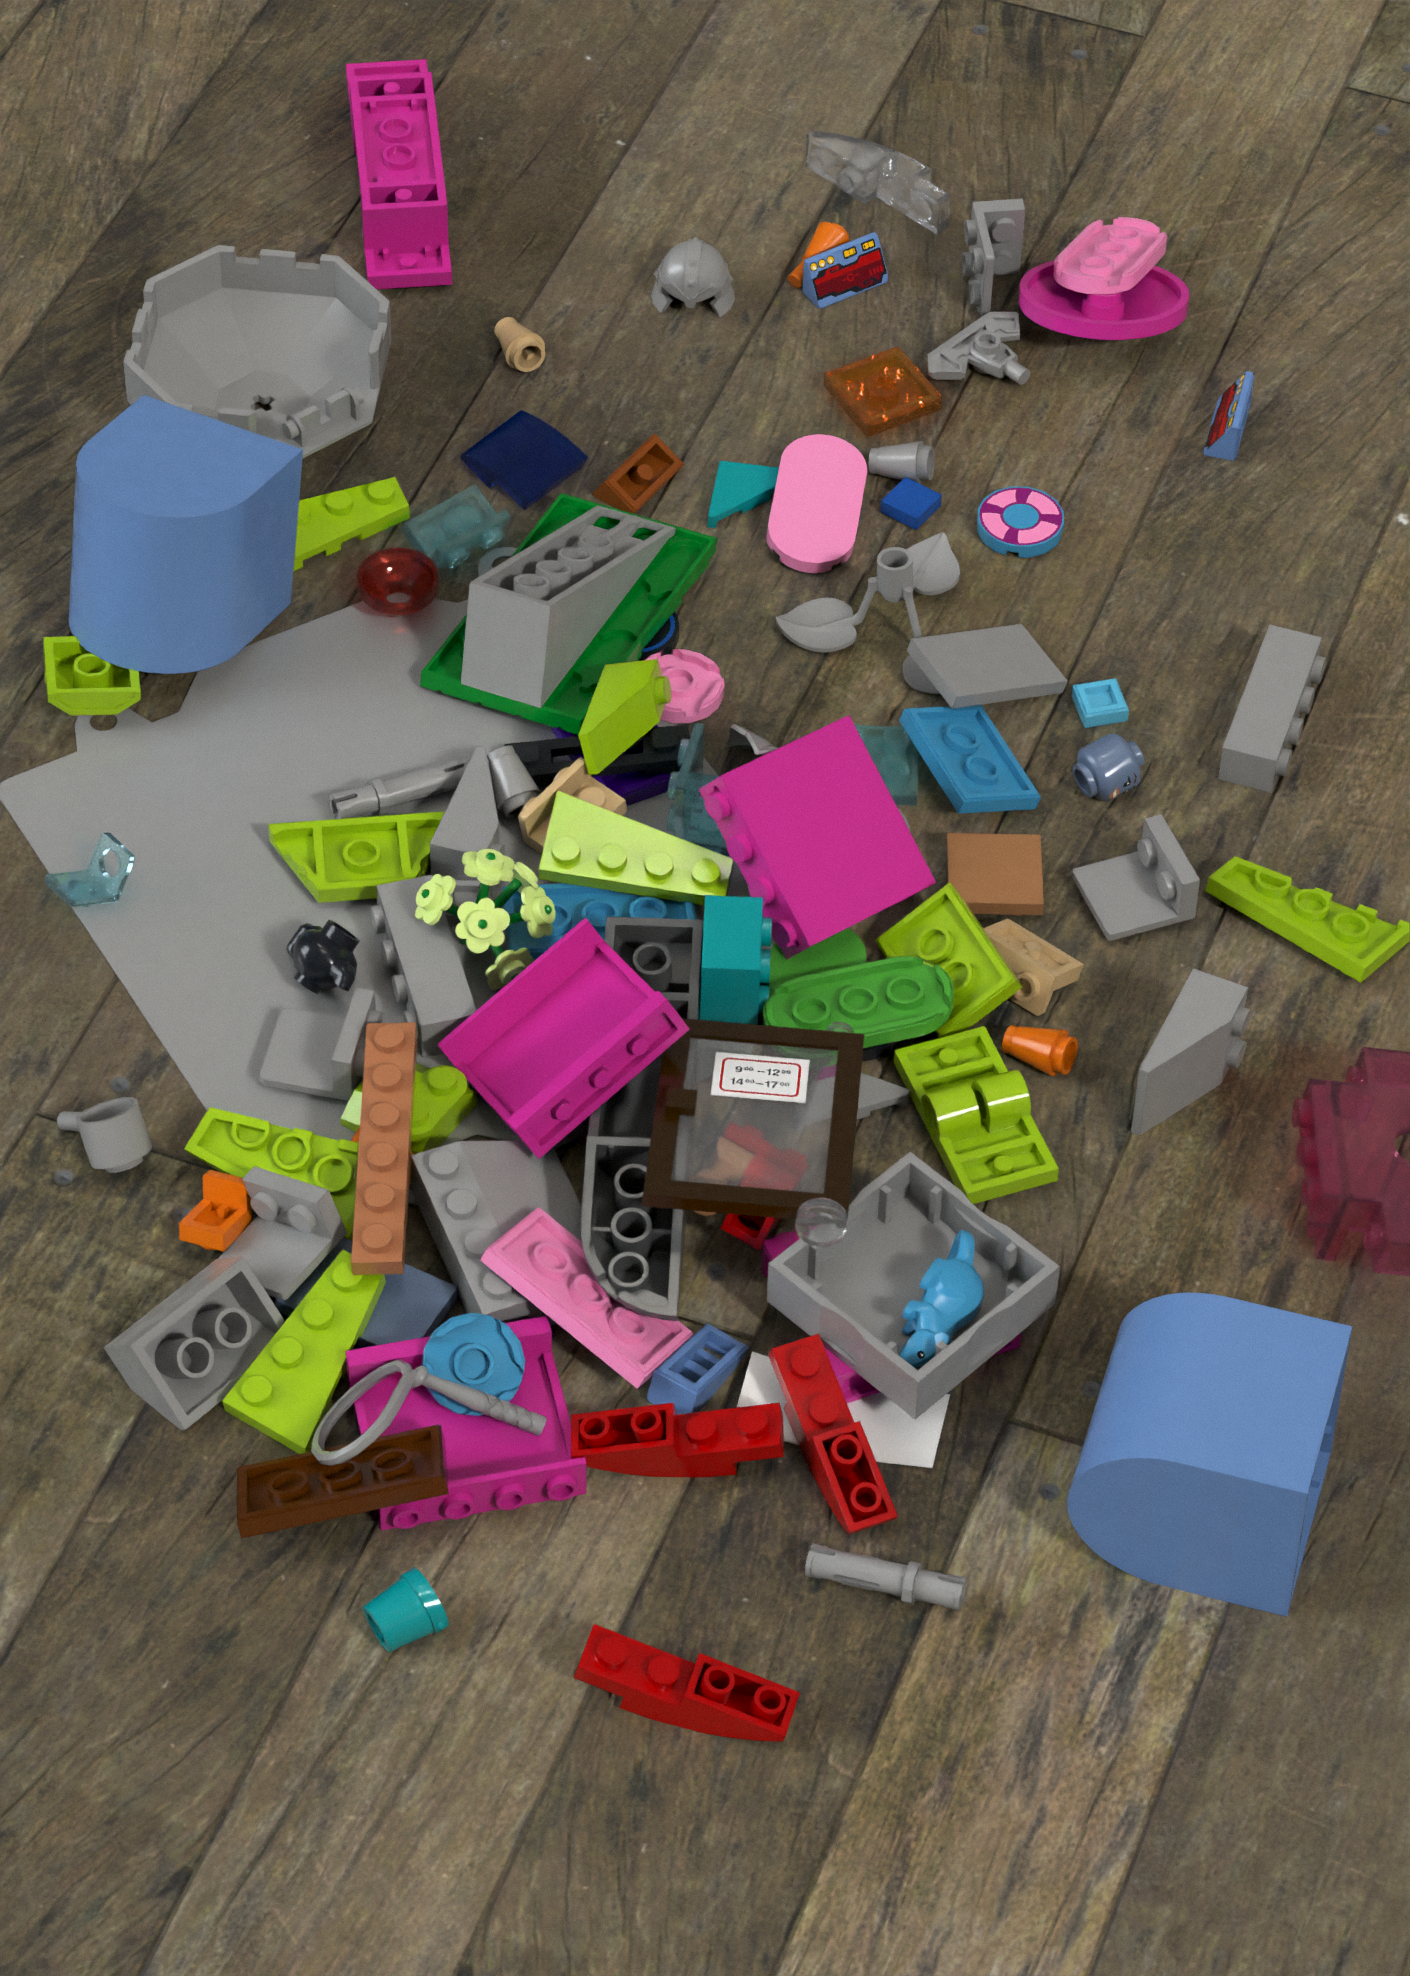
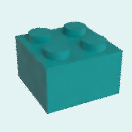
M705 895L700 1020L758 1025V1014H763V1006L767 998L769 1000V986L760 985V983H769L770 950L761 949V946H771L772 918L762 917V897Z

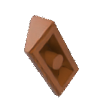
M654 433L592 494L597 499L619 510L634 514L685 464Z

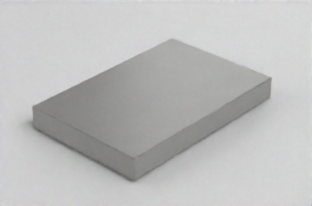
M1022 624L911 638L907 652L952 709L1063 693L1068 682Z

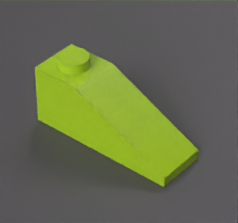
M658 659L606 664L604 666L578 735L589 775L599 774L660 722L665 705L671 701V685L669 678L662 676Z

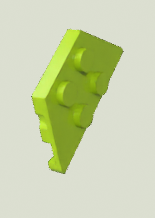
M445 811L268 824L269 839L273 847L318 903L377 899L376 885L423 877L431 864L430 842Z

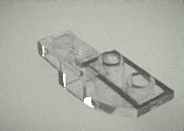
M813 130L807 134L805 166L814 173L822 176L864 204L878 197L936 235L948 228L951 195L930 183L931 168L905 154L871 141L837 133Z

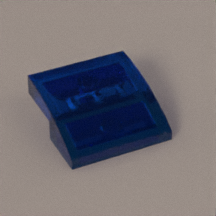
M520 410L465 451L460 457L490 489L498 483L524 510H527L582 468L588 458L587 455L558 430L523 410Z

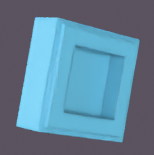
M1116 678L1072 685L1071 697L1084 728L1128 721L1129 709Z

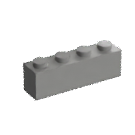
M1269 624L1222 747L1219 780L1272 793L1278 775L1286 777L1292 758V750L1288 749L1289 744L1298 745L1304 719L1299 718L1300 714H1309L1315 694V688L1311 687L1312 682L1320 684L1324 673L1326 657L1319 656L1322 637Z
M432 875L376 885L377 905L370 906L375 934H384L385 940L381 941V949L386 969L394 968L396 975L392 976V984L397 1004H406L407 1011L403 1012L404 1022H416L417 1042L422 1057L443 1053L437 1044L477 1011L445 912L443 911L441 918L434 925H429L424 920H419L415 917V911L418 907L416 904L417 892L424 883L431 880Z

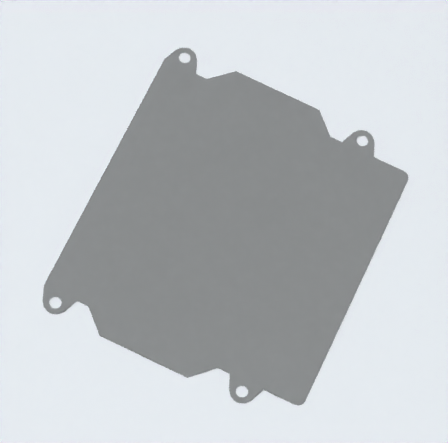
M501 547L487 552L479 562V577L493 569L492 565L496 559L511 557L517 548ZM387 591L245 646L226 662L197 671L179 712L150 722L127 708L121 713L114 715L117 718V724L106 731H99L91 726L90 720L94 715H78L75 722L77 752L10 777L0 783L1 802L206 1111H208L209 1107L266 1120L273 1125L290 1129L295 1127L312 1131L315 1135L340 1140V1138L352 1140L355 1132L342 1126L340 1118L348 1104L347 1100L266 1087L261 1084L259 1072L280 1012L285 1008H295L346 1017L356 987L375 991L376 1011L383 1013L382 1023H403V1012L407 1011L405 1003L397 1004L394 995L392 976L396 975L394 968L386 969L383 960L381 941L385 940L384 934H375L373 929L370 906L377 905V899L318 903L270 843L268 824L335 819L336 813L333 814L330 808V794L365 786L368 784V780L379 777L383 781L417 770L445 764L462 758L465 763L464 767H467L477 746L486 748V754L488 755L493 750L505 746V744L557 738L548 725L522 718L521 715L515 716L483 706L480 702L476 704L442 693L441 690L437 692L420 686L421 671L467 614L468 599L456 603L396 591ZM660 720L657 725L658 727H666L678 724ZM690 741L692 771H689L690 784L627 806V812L623 816L730 857L726 842L716 822L707 813L704 799L699 792L700 788L719 776ZM569 755L553 757V763L572 761ZM548 786L538 788L542 793ZM455 790L390 807L388 813L382 815L372 812L354 818L446 811ZM496 804L499 821V844L505 845V856L513 859L514 864L521 862L531 868L538 878L537 885L560 883L539 879L538 869L542 855L523 842L519 818H506L504 811L499 810ZM734 861L728 896L751 897L748 884L737 863ZM431 864L424 876L431 875ZM500 880L499 884L492 886V901L501 894L502 887L510 884L508 881ZM694 904L696 919L703 920L704 925V905ZM329 919L348 930L360 940L353 951L358 964L355 980L349 992L337 987L330 990L321 988L319 993L316 994L294 979L298 970L294 967V959L287 953L286 948L300 925L308 923L323 928ZM449 926L476 1009L478 1010L503 988L492 990L487 985L488 978L485 975V971L495 964L496 957L489 947L482 953L471 952L467 945L461 943L455 933L456 926ZM505 929L502 931L505 937L504 942L500 945L504 951L507 950ZM771 935V946H761V949H769V950H770V956H771L772 947H773V945H774V943H775V941H774L773 938H772V935ZM760 983V985L769 986V983ZM758 1014V1025H764L763 1014ZM698 1039L696 1087L712 1081L716 1052L753 1055L757 1044ZM417 1042L416 1063L428 1068L440 1065L456 1068L444 1053L422 1057ZM363 1077L360 1078L359 1084L363 1081ZM467 1081V1087H469V1088L475 1090V1089L471 1086V1084ZM477 1092L478 1104L441 1146L456 1141H464L475 1135L502 1141L521 1139ZM590 1116L554 1146V1149L588 1135ZM409 1188L408 1203L418 1205Z

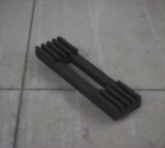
M688 724L652 728L628 748L643 747V753L620 755L599 774L591 775V777L645 771L646 775L692 771ZM579 736L505 744V746H513L515 753L519 756L538 787L549 786L560 770L570 767L576 761L553 763V757L583 754Z

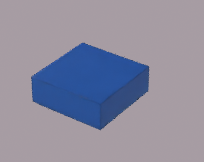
M905 477L881 500L880 512L917 530L941 506L942 494Z

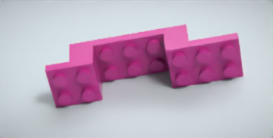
M427 60L346 64L354 154L357 155L361 194L362 235L367 281L376 289L452 285L448 241V206L432 73L428 72Z

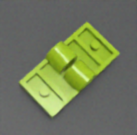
M985 1026L894 1050L893 1063L906 1089L910 1090V1097L955 1186L965 1194L972 1204L1058 1181L1059 1168L1031 1116V1101L1026 1082L1018 1070H1007Z

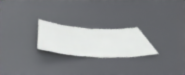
M752 1351L737 1407L780 1403L783 1413L784 1441L799 1445L783 1409L786 1399L768 1356ZM881 1392L847 1403L854 1423L861 1422L876 1462L933 1468L950 1394L944 1395L917 1419L912 1418Z

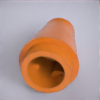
M1010 1025L1003 1037L1002 1050L1004 1053L1010 1054L1050 1076H1056L1058 1073L1067 1075L1071 1071L1077 1057L1078 1041L1075 1037L1069 1036L1065 1029Z

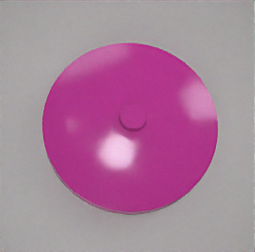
M1054 260L1029 270L1022 277L1019 285V306L1029 319L1050 330L1076 337L1099 340H1129L1155 336L1177 327L1185 320L1188 314L1189 290L1186 284L1173 273L1155 265L1133 288L1115 294H1086L1059 285L1053 277Z

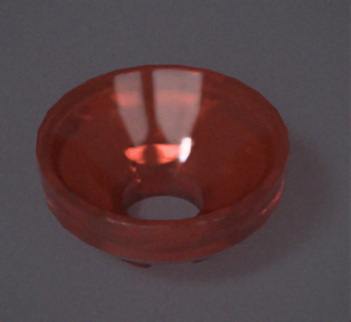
M389 548L378 551L363 561L358 569L357 585L359 594L367 606L379 613L395 618L396 616L412 615L428 606L436 597L439 574L435 563L422 552L408 548ZM393 593H405L411 597L409 601L400 603L390 602L386 598Z

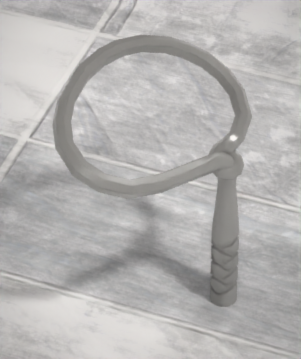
M400 1359L386 1363L369 1373L351 1387L332 1406L316 1429L311 1452L320 1464L330 1466L344 1463L357 1456L375 1442L390 1426L409 1391L421 1385L435 1390L475 1411H479L487 1416L490 1415L497 1420L504 1421L509 1425L519 1427V1429L540 1436L547 1417L533 1411H528V1409L514 1405L506 1400H500L496 1396L489 1393L486 1394L484 1391L428 1373V1369L425 1366L421 1365L413 1370L409 1363ZM398 1372L402 1373V1377L385 1408L366 1432L340 1450L325 1451L324 1444L326 1438L343 1413L377 1383Z

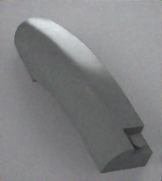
M606 916L605 942L655 992L658 990L670 1002L681 1018L700 1020L703 920ZM690 1038L684 1089H696L698 1039ZM662 1053L590 1115L586 1140L582 1196L581 1243L586 1263L592 1275L611 1297L637 1313L661 1320L677 1321L687 1210L642 1206L663 1058ZM680 1115L671 1180L689 1182L694 1116Z

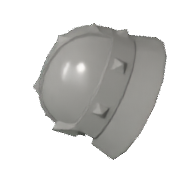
M697 237L672 247L654 273L657 279L651 290L652 304L660 313L666 311L672 302L669 294L684 301L687 308H694L696 302L714 296L710 305L719 317L727 313L735 301L734 287L731 283L733 278L729 274L728 264L715 247Z

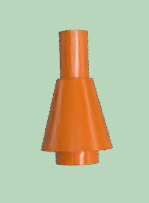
M819 223L802 257V261L788 275L789 283L796 288H800L803 285L804 260L850 242L847 231L837 223Z

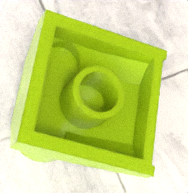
M76 636L43 637L44 680L47 689V699L52 705L71 716L117 715L141 700L139 671L116 666L100 659L82 647Z
M416 1063L411 1140L412 1153L417 1154L440 1147L478 1104L477 1091L467 1087L465 1075L457 1068L446 1065L428 1068ZM363 1081L353 1091L340 1118L341 1125L355 1133L360 1127Z

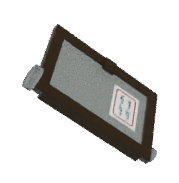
M682 1018L690 1030L663 1052L642 1206L796 1219V1233L805 1243L815 1247H830L839 1243L845 1237L847 1231L864 1034L854 1033L853 1028L843 1022L832 1023L824 1031Z

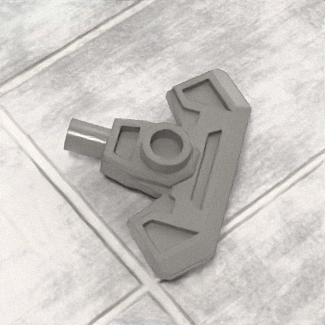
M988 312L927 354L928 375L936 380H962L966 376L967 365L970 363L981 374H990L1000 379L1006 375L1020 385L1026 383L1030 377V370L1019 364L1018 355L1009 346L1002 343L1020 340L1019 314L1017 312Z

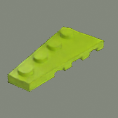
M557 790L538 873L541 880L705 905V895L728 896L734 860Z
M1236 856L1208 878L1205 890L1207 893L1360 983L1410 942L1409 922L1400 919L1397 926L1376 918L1378 911L1362 904H1359L1356 910L1331 901L1333 893L1317 887L1315 889H1299L1291 885V877Z
M209 1107L184 1148L190 1156L222 1173L244 1178L255 1166L329 1190L347 1231L344 1237L352 1240L358 1142L341 1138L340 1140L315 1135L312 1131L295 1127L294 1129L273 1125L266 1120Z

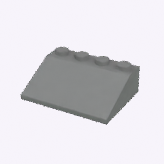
M522 1140L456 1141L411 1155V1191L451 1280L455 1286H458V1295L466 1313L490 1315L503 1323L547 1316L481 1262L480 1259L490 1245L538 1207L581 1241L582 1206L554 1147L538 1159ZM548 1316L550 1326L557 1324Z

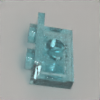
M475 484L407 521L402 528V532L432 573L444 565L448 569L458 566L470 556L469 551L480 545L483 549H488L498 543L505 536L503 530L509 522L511 515L506 509L496 514Z

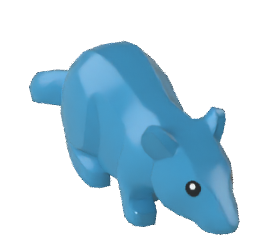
M960 1230L957 1233L947 1259L944 1260L937 1257L925 1273L920 1283V1288L925 1290L921 1301L910 1300L903 1311L902 1317L907 1321L902 1329V1333L907 1336L913 1335L904 1344L899 1352V1356L914 1368L924 1366L935 1357L936 1344L941 1340L949 1345L955 1332L973 1320L981 1310L984 1298L983 1282L973 1266L975 1241L973 1235L967 1230Z

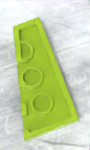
M396 477L299 500L293 572L303 567V560L321 552L325 556L331 555L341 550L342 543L353 537L363 540L409 519V504Z
M342 1249L222 1400L225 1411L298 1454L311 1452L316 1429L332 1406L331 1398L340 1378H344L347 1372L345 1351L353 1350L358 1337L363 1336L386 1284L385 1275H353L351 1253Z

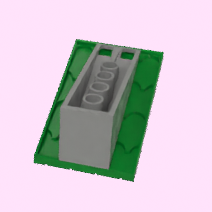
M561 493L508 560L470 582L467 614L421 671L420 686L437 692L441 690L444 694L476 704L480 702L483 706L515 716L521 715L522 718L554 728L561 727V730L579 735L604 666L606 664L634 662L640 659L643 648L681 605L684 594L709 566L710 558L716 552L717 538Z

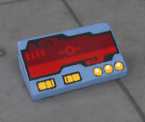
M875 232L867 234L804 260L802 292L817 308L827 307L888 281V272L878 235Z
M1246 371L1217 400L1203 452L1204 455L1234 461V458H1237L1251 405L1255 377L1253 372Z

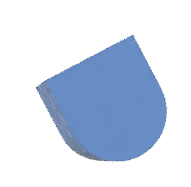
M146 395L141 396L88 440L79 451L76 461L68 618L71 633L73 636H76L80 645L88 652L113 665L135 671L158 674L188 673L208 669L226 662L239 653L291 604L303 449Z
M1187 1292L1168 1294L1152 1298L1135 1307L1127 1314L1119 1327L1068 1493L1067 1510L1077 1534L1101 1558L1120 1570L1142 1580L1288 1617L1332 1452L1353 1326L1207 1293Z

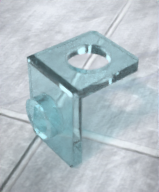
M110 832L102 833L87 870L48 874L44 883L71 907H88L95 904L118 902L134 864L135 856ZM109 850L116 854L119 863L118 871L114 877L107 873L104 866V858Z

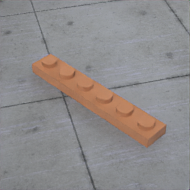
M416 1022L367 1023L351 1253L353 1275L404 1274L418 1035Z

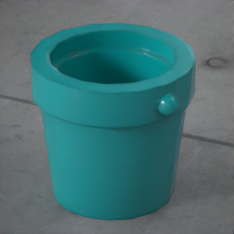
M416 1567L400 1575L399 1580L362 1607L370 1628L388 1653L431 1633L435 1635L449 1626V1620L439 1598L427 1579Z

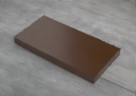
M437 1424L378 1437L375 1442L357 1456L333 1466L320 1464L312 1452H306L237 1468V1525L241 1538L449 1494L445 1439L442 1427ZM348 1444L325 1448V1451L340 1450Z

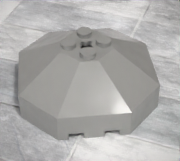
M217 245L146 280L143 290L144 304L142 309H138L132 329V346L130 350H126L123 361L127 402L131 405L141 396L146 395L303 449V458L373 423L391 345L390 301L340 256L321 254L320 264L296 262V252L261 249L260 259L236 257L235 246ZM255 403L270 404V410L265 411L262 408L255 410Z

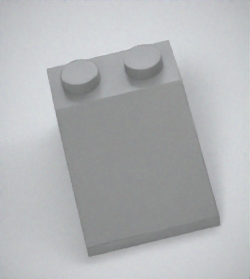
M1193 968L1139 1068L1131 1127L1132 1133L1142 1135L1221 1085L1230 1067L1235 1069L1239 1067L1247 1044L1240 1037L1244 1035L1251 1017V1009L1245 1008L1248 987Z

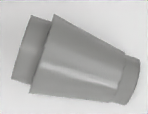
M923 441L871 448L870 474H878L898 480H903L907 477L919 484L923 480H932L935 452L932 445H924Z
M508 745L493 750L487 755L490 763L489 767L497 808L504 811L506 818H515L519 816L526 802L533 797H538L541 791L519 756L515 753L513 746Z

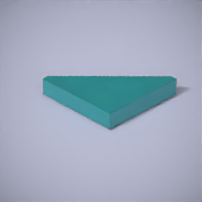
M720 461L708 513L707 527L715 528L718 521L738 511L743 514L769 501L770 495L775 491L779 468Z

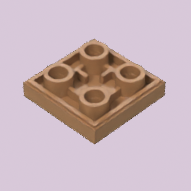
M947 833V884L950 882L958 890L973 914L1043 915L1041 835Z

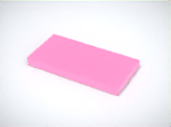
M539 1207L490 1245L480 1259L481 1262L636 1389L651 1378L654 1370L694 1335L691 1330L678 1320H661L637 1313L611 1297L592 1275L583 1254L581 1241Z

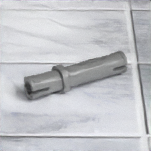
M462 758L445 764L417 770L383 781L379 777L370 779L365 786L330 794L329 803L333 814L336 813L335 819L354 818L372 812L382 815L388 813L390 807L456 790L466 769L464 767L465 763Z
M812 1543L805 1565L806 1577L825 1579L866 1590L892 1594L901 1597V1601L907 1604H913L916 1600L960 1611L967 1589V1577L922 1569V1563L910 1561L908 1565L872 1556L828 1548L816 1543Z

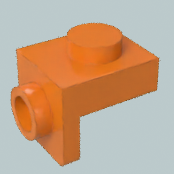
M208 1170L202 1177L203 1199L179 1222V1240L200 1245L207 1250L224 1252L252 1222L251 1198L242 1181L243 1178Z

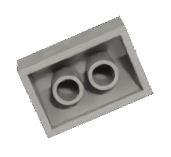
M244 1256L216 1259L107 1344L104 1349L133 1392L177 1428L186 1430L226 1397L284 1324L285 1320Z

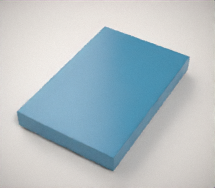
M982 705L955 709L947 706L906 708L903 710L899 722L958 814L1036 809L1041 796Z

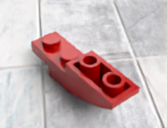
M819 1333L772 1348L768 1356L786 1399L783 1409L803 1456L822 1494L843 1529L850 1535L897 1519V1512L861 1422L854 1423Z
M674 1403L572 1414L571 1459L585 1457L587 1467L649 1477H716L736 1475L737 1462L784 1457L783 1413L780 1403L677 1415Z
M596 1624L591 1629L573 1677L623 1697L619 1708L637 1715L700 1733L753 1741L783 1742L800 1694L798 1691L699 1653L695 1663Z

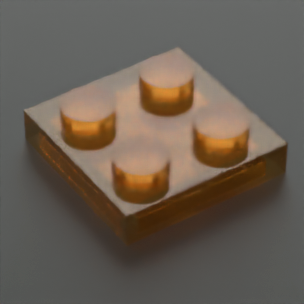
M899 346L824 373V387L867 438L942 410V396Z

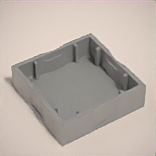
M909 1152L859 1192L857 1197L849 1204L848 1219L838 1218L837 1214L819 1223L768 1263L767 1302L810 1336L819 1333L822 1343L827 1350L912 1418L917 1419L1056 1304L1060 1266L1007 1225L981 1212L960 1189L913 1153ZM960 1230H967L973 1235L975 1241L973 1266L983 1282L984 1298L981 1310L973 1320L955 1332L949 1345L941 1340L936 1344L935 1357L924 1366L914 1368L899 1356L900 1350L913 1335L907 1336L902 1333V1329L907 1321L902 1317L903 1311L910 1300L921 1301L925 1290L920 1288V1283L925 1273L937 1257L944 1260L947 1259L957 1233Z

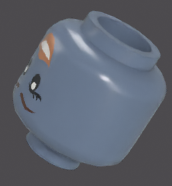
M1107 734L1082 747L1076 757L1077 763L1073 765L1072 769L1079 788L1088 798L1094 796L1099 801L1107 802L1138 786L1141 780L1140 767L1145 764L1140 748L1134 741L1127 742L1118 734Z

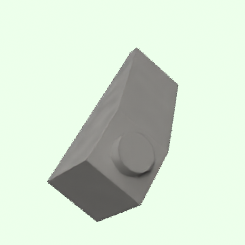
M476 747L430 842L432 876L440 874L443 877L451 876L455 880H478L477 877H470L464 873L465 865L462 863L464 853L468 851L478 852L482 849H494L505 855V845L499 844V821L486 748Z

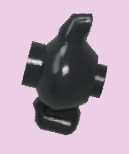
M329 919L323 928L308 923L300 925L286 948L287 953L294 959V967L298 970L294 979L316 994L319 993L321 988L330 990L337 987L349 992L355 980L358 964L353 951L360 940L348 930Z

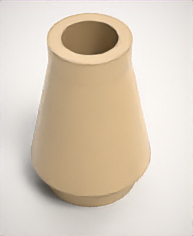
M505 317L496 324L495 335L500 341L506 361L511 368L522 372H530L542 364L545 358V343L538 334L519 324L512 317Z

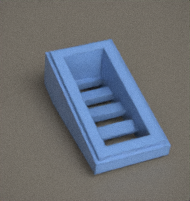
M706 1323L654 1370L647 1394L648 1401L653 1405L674 1403L677 1415L699 1412L746 1357L749 1347ZM705 1347L710 1351L722 1356L723 1358L719 1359L716 1356L710 1354L709 1352L703 1350V1348Z

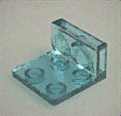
M694 723L690 739L682 738L678 753V766H681L680 772L672 771L667 797L668 799L675 800V804L672 803L669 810L667 831L674 832V836L730 857L726 842L716 822L707 813L704 799L699 792L700 788L719 776L703 774L704 724Z

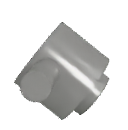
M122 1097L111 1099L89 1107L83 1112L62 1111L57 1117V1125L61 1130L80 1132L90 1165L94 1169H105L108 1173L129 1170L139 1165L144 1159L143 1156L152 1149L147 1127L136 1098Z

